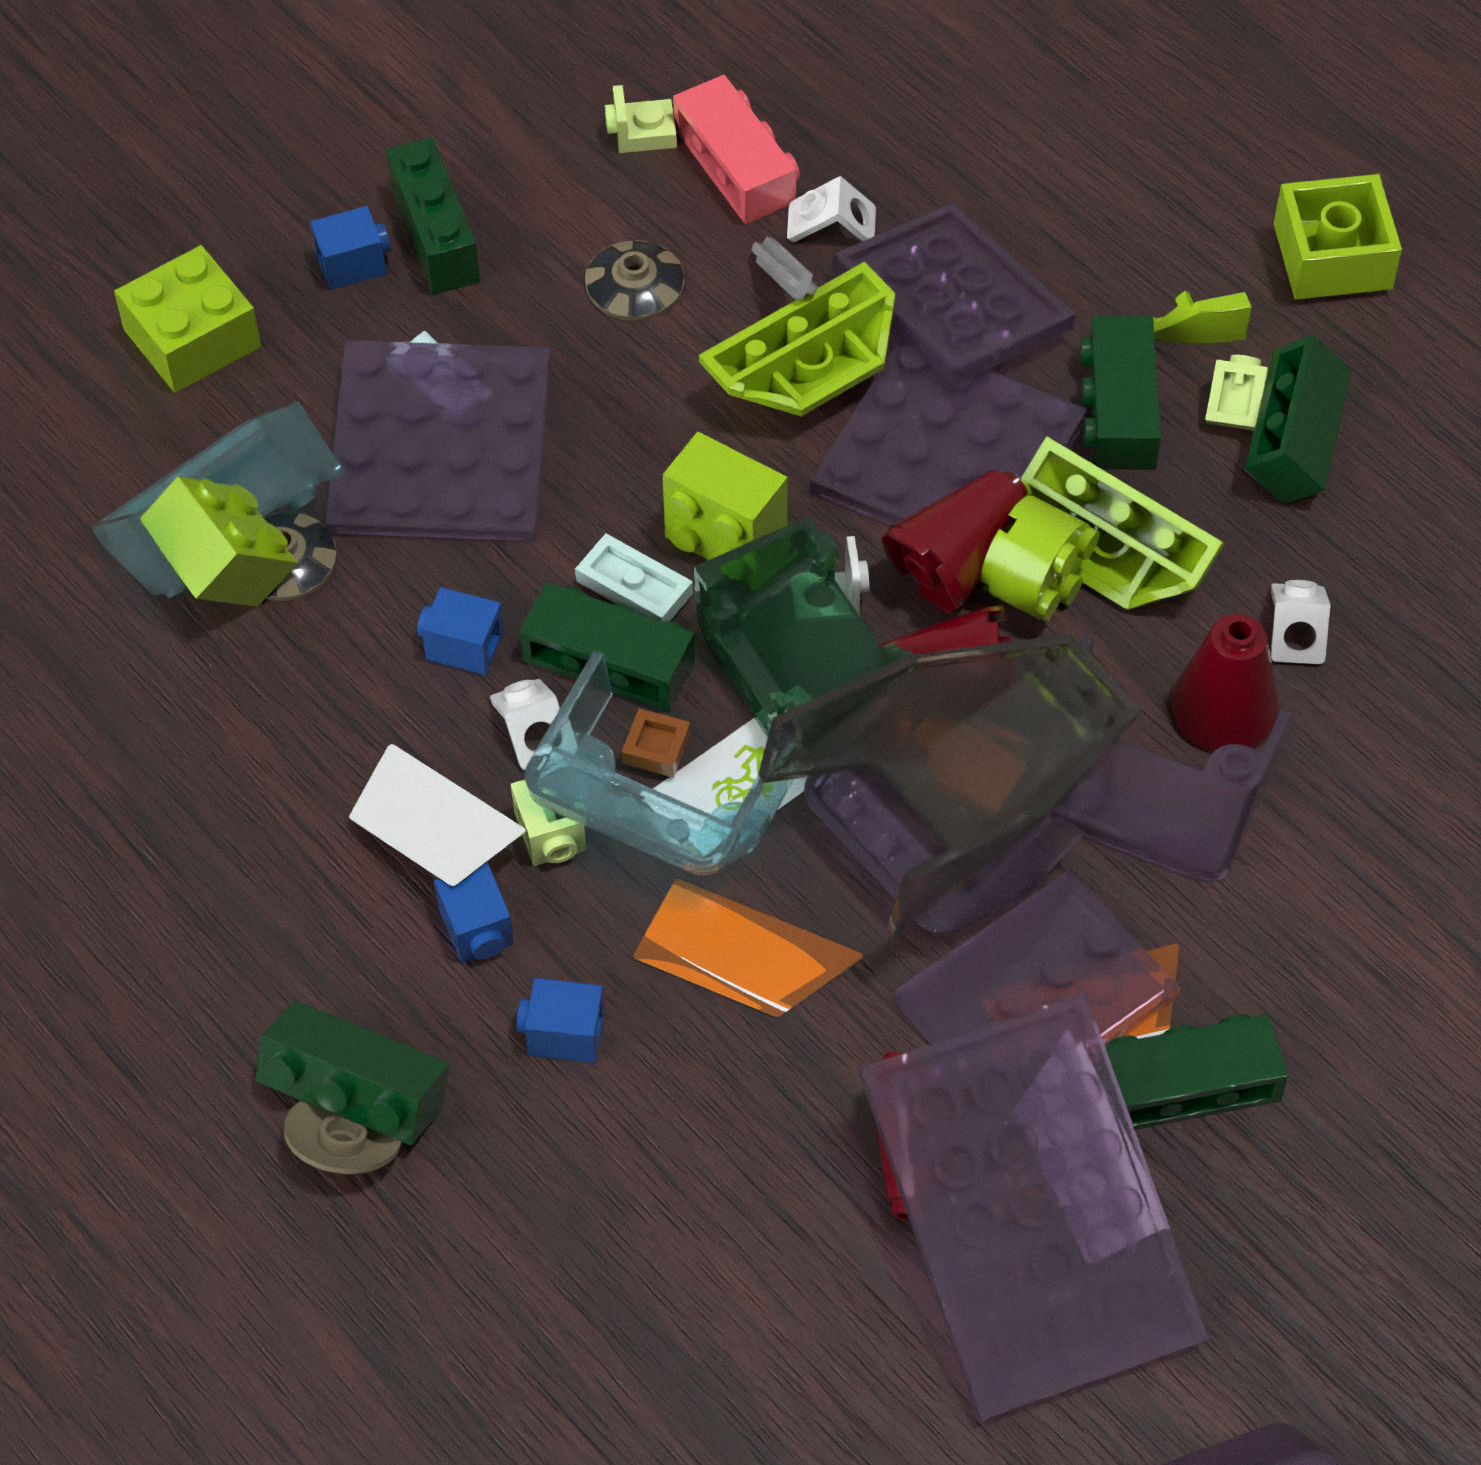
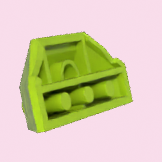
M864 261L818 287L814 295L806 294L802 301L795 300L699 355V363L729 395L802 417L884 369L895 303V292Z
M1047 436L1020 479L1028 491L1026 496L1032 495L1089 524L1090 528L1100 533L1093 553L1087 560H1083L1077 575L1083 578V583L1129 611L1197 590L1225 545L1224 542Z

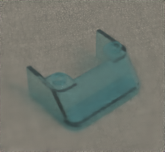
M296 401L258 414L243 422L101 519L91 529L102 546L153 596L165 594L167 598H171L186 589L187 586L167 560L140 518L177 476L198 480L209 479L214 483L231 486L235 484L240 485L258 501L256 509L264 517L272 510L287 504L292 511L302 507L318 495L314 488L317 484L338 478L345 471L300 403Z
M594 650L526 766L525 782L532 800L548 810L696 875L715 874L753 851L761 841L797 775L793 735L782 731L743 803L728 802L718 806L711 814L615 773L616 762L611 748L603 741L589 736L613 695L605 656Z

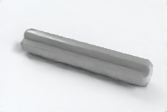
M767 236L762 244L758 242L753 244L751 251L757 255L756 263L794 299L802 301L806 293L815 294L818 286L812 281L813 274L775 239Z

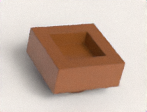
M638 708L621 751L622 764L674 778L691 735V722Z

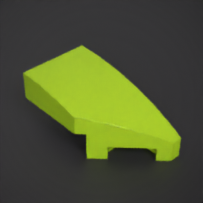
M1184 291L1175 298L1178 306L1165 317H1153L1155 340L1185 344L1226 343L1246 340L1251 305L1245 292L1193 303L1190 293Z

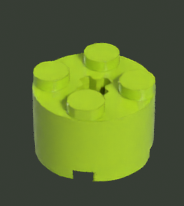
M1028 495L1020 500L1009 513V516L1017 519L1008 533L999 529L995 535L982 566L980 581L986 584L982 588L985 592L1038 620L1048 621L1060 602L1068 606L1076 598L1083 582V578L1077 575L1083 560H1087L1093 553L1100 533L1090 528L1089 524L1032 495Z

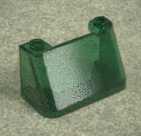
M809 516L694 566L696 612L701 633L709 649L775 751L794 776H799L818 767L914 693L916 679L920 676L916 660L907 648L900 650L893 642L881 647L835 580L834 564L839 562V552L834 540L827 532L821 534Z

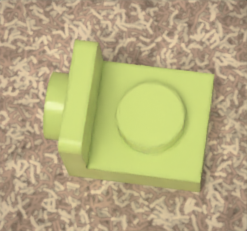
M613 86L614 104L605 105L607 134L617 133L619 153L677 148L671 99L625 103L623 86Z
M1231 355L1230 361L1216 360L1205 418L1207 424L1254 431L1269 371L1268 367L1261 366L1260 359L1246 355Z
M532 778L511 783L514 814L518 824L526 829L522 836L533 867L547 862L561 863L571 859L575 854L586 850L584 824L579 814L556 820L549 796L539 798Z

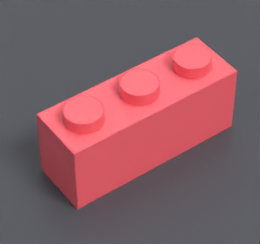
M725 75L673 96L676 132L745 225L789 206L790 202L796 199V181L800 179L797 162L790 153L784 154L776 143L769 124L766 121H759L751 109L746 94L740 89L736 90Z

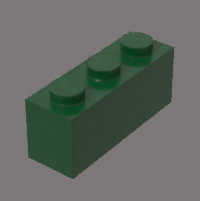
M433 137L385 149L391 191L432 295L480 283L476 242Z
M1092 316L1089 337H1080L1079 347L1080 367H1089V377H1082L1081 386L1082 407L1091 408V417L1084 418V448H1093L1094 465L1101 469L1156 470L1161 430L1153 316Z
M1315 334L1273 350L1245 469L1283 505L1325 490L1352 371Z
M549 582L545 583L519 630L522 660L524 662L670 713L695 665L694 633L687 631L681 625L672 621L661 622L638 614L626 605H612L589 597L577 588H563Z
M295 1000L261 1035L255 1082L411 1146L443 1107L450 1063Z
M1236 1014L1224 1018L1218 1024L1197 1028L1191 1025H1178L1166 1030L1163 1034L1139 1039L1131 1035L1121 1036L1109 1041L1106 1045L1099 1046L1095 1065V1074L1123 1132L1281 1102L1288 1079V1072L1269 1014L1254 1017L1246 1014Z

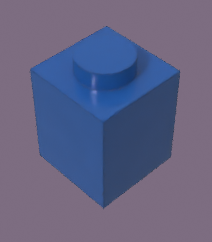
M368 206L310 221L315 254L329 290L387 274L384 254L391 252L389 237L383 223L375 225Z
M440 587L432 606L426 605L423 608L417 626L418 636L423 637L426 660L487 675L504 636L501 603Z
M488 862L484 863L455 886H450L441 879L434 880L438 909L461 963L475 958H491L499 954L505 947L514 945L511 916Z
M534 978L530 999L521 998L517 1015V1033H525L528 1056L596 1063L605 1017L603 986Z

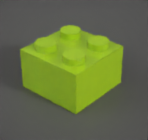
M1379 174L1281 184L1274 227L1295 300L1393 289L1402 247Z
M202 245L114 290L124 331L174 393L262 347L254 307Z
M697 431L663 473L665 538L669 539L680 550L694 552L715 563L724 573L738 575L754 583L787 541L788 477Z
M177 476L138 520L139 524L196 599L258 607L298 564L286 548L288 541L283 533L265 521L256 509L258 507L256 498L247 489L237 484L231 486L214 483L209 479L198 480Z

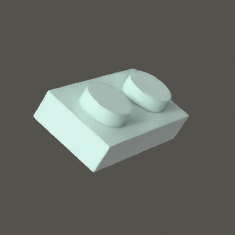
M607 533L575 568V576L578 583L616 604L626 605L638 614L661 622L671 621L693 594V581Z

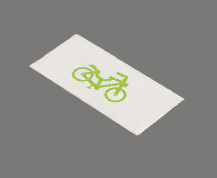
M799 686L677 771L674 778H667L640 798L684 845L704 863L863 750V748Z

